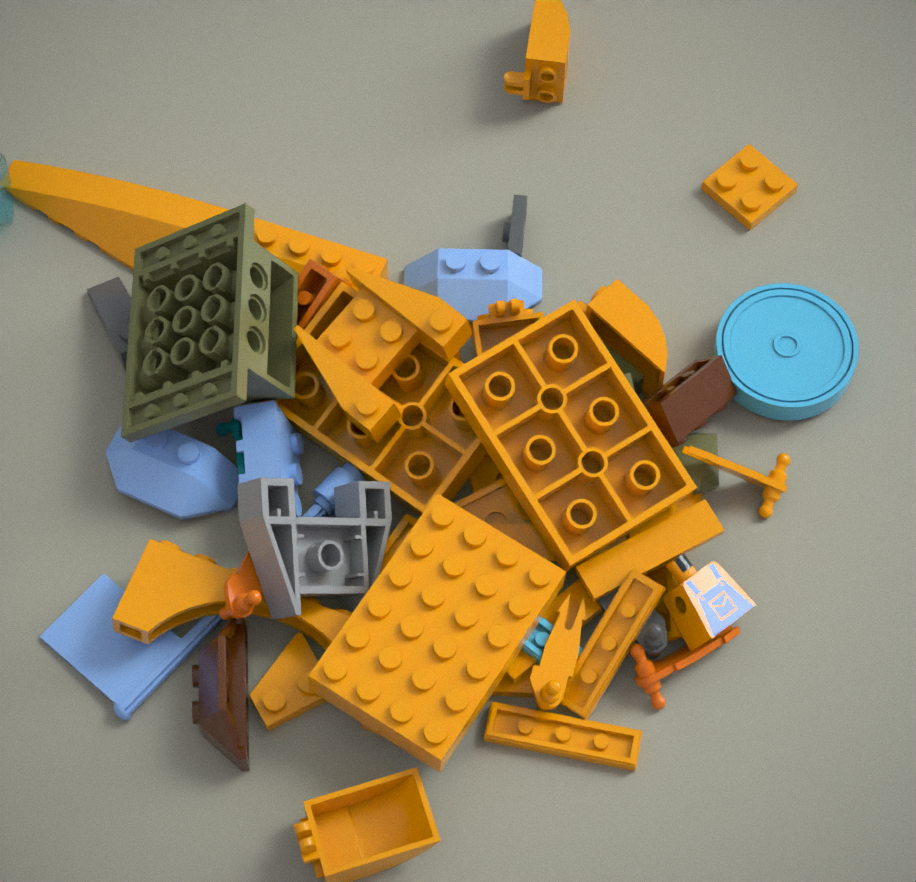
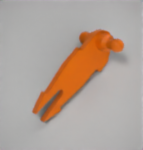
M249 551L244 556L237 572L230 573L224 584L226 605L222 606L219 610V616L222 620L246 618L253 612L255 606L261 602L262 595H264Z
M730 624L715 637L693 651L688 646H685L653 662L646 658L645 648L641 644H634L630 649V654L636 662L634 667L636 676L634 679L637 686H641L644 693L649 694L652 707L660 710L666 705V700L660 692L662 686L660 679L683 669L722 644L728 643L741 633L739 626L733 628Z

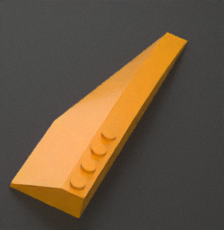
M13 160L0 183V190L31 209H38L54 223L58 225L63 224L74 231L77 237L86 242L87 240L99 246V250L132 270L134 269L136 248L229 210L131 182L19 160ZM254 217L253 241L299 274L308 260L312 259L351 283V288L358 293L360 290L353 285L346 271L349 266L389 280L388 260L386 258Z

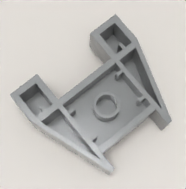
M260 477L237 484L239 523L272 620L300 616V597H340L341 608L353 613L381 571L392 520L390 482L355 481L334 487L336 518L296 517L294 478Z

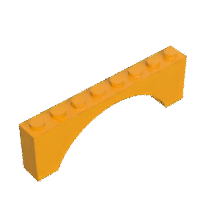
M149 539L112 617L113 630L149 645L159 636L176 626L201 617L218 615L220 608L226 605L224 584L229 574L232 572L236 573L238 568L231 567L229 570L216 565V562L206 555L195 554L193 556L183 552L179 546L170 541L161 540L157 542ZM262 595L261 602L255 606L250 615L272 619L265 597ZM300 597V616L275 620L301 631L327 650L352 613L342 608L333 610L322 606L320 601L314 597ZM361 723V728L376 733L375 731Z

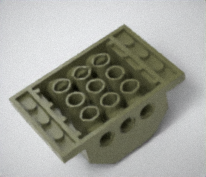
M246 203L135 249L121 437L129 442L137 441L243 402L295 398L297 333L294 328L297 326L299 273L253 241L255 210Z

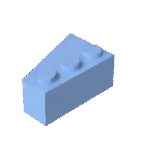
M275 400L233 407L234 419L241 422L243 440L236 441L237 453H244L245 474L238 475L239 484L260 477L294 478L296 517L301 516L302 506L298 496L299 485L303 483V473L299 465L300 454L304 453L302 435L299 432L296 433Z

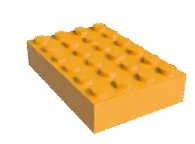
M341 281L304 330L317 340L358 292ZM299 337L297 338L295 398L275 400L292 427L344 464L348 463L355 467L368 481L390 482V496L419 517L437 493L452 501L488 453L445 386L448 373L464 364L454 356L448 361L426 342L420 341L378 389L395 403L401 417L383 438L376 443L350 422Z
M575 299L447 375L445 386L561 569L566 572L687 498L697 488Z
M437 493L308 675L309 690L440 773L562 589L566 571Z

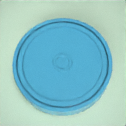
M775 283L749 290L738 297L727 308L717 329L713 357L722 355L732 383L738 392L733 399L741 406L755 414L771 419L801 420L823 413L842 398L850 385L858 362L859 344L851 320L835 301L809 287L789 283Z

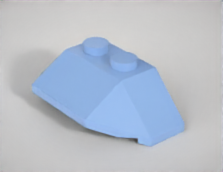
M438 248L405 265L404 268L405 286L441 298L468 319L469 324L477 320V316L489 314L488 304H495L496 301L504 300V302H509L510 299L518 298V300L524 301L525 309H530L532 306L542 302V269L510 250Z
M121 425L105 451L118 492L181 520L205 516L221 510L223 512L231 511L238 502V467L214 447L175 430L168 429L137 441L129 442L121 437Z

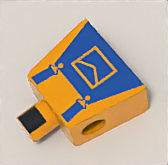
M682 554L666 566L679 585L663 596V601L691 651L715 637L756 605L717 562L712 561L696 571L686 555Z

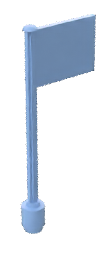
M345 463L342 467H336L313 491L315 497L314 505L302 517H329L331 514L336 516L334 487L355 481H366L365 478L355 467L348 463ZM103 573L39 637L114 703L113 710L119 718L130 720V715L223 620L219 614L203 617L182 639L169 630L149 645L122 635L113 630L112 617L125 591Z

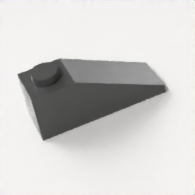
M118 276L86 290L126 373L131 297Z

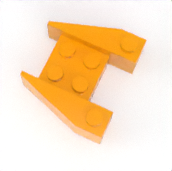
M349 266L346 271L353 285L360 290L359 293L317 340L298 325L294 330L350 422L378 443L401 417L395 403L378 390L421 340L450 361L473 333L468 319L441 298Z

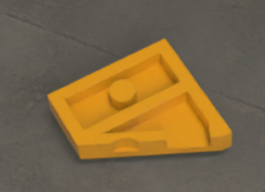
M301 631L295 634L249 695L268 732L326 702V700L309 690L308 675L318 663V660Z

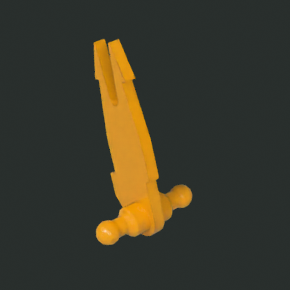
M684 445L682 453L742 478L744 481L763 487L762 496L764 501L758 513L765 519L772 516L774 503L780 500L781 494H785L788 488L785 485L787 479L785 471L791 462L788 454L781 453L777 456L775 469L771 470L767 477L707 451Z
M569 593L556 612L559 616L544 646L539 666L533 665L529 683L537 702V707L541 711H548L559 706L564 695L567 680L573 677L579 655L582 622L585 623L586 621L584 597L572 628L567 630L565 628V621L571 594Z

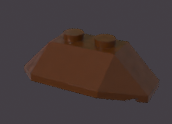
M232 618L199 650V664L192 665L193 688H199V701H192L193 724H199L202 735L208 742L241 771H250L248 626L246 618Z

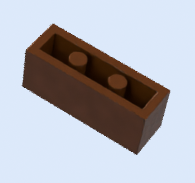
M722 355L694 360L643 400L642 403L671 448L686 442L688 439L687 435L690 432L704 427L708 423L707 418L726 409V403L737 395L738 392L732 383Z

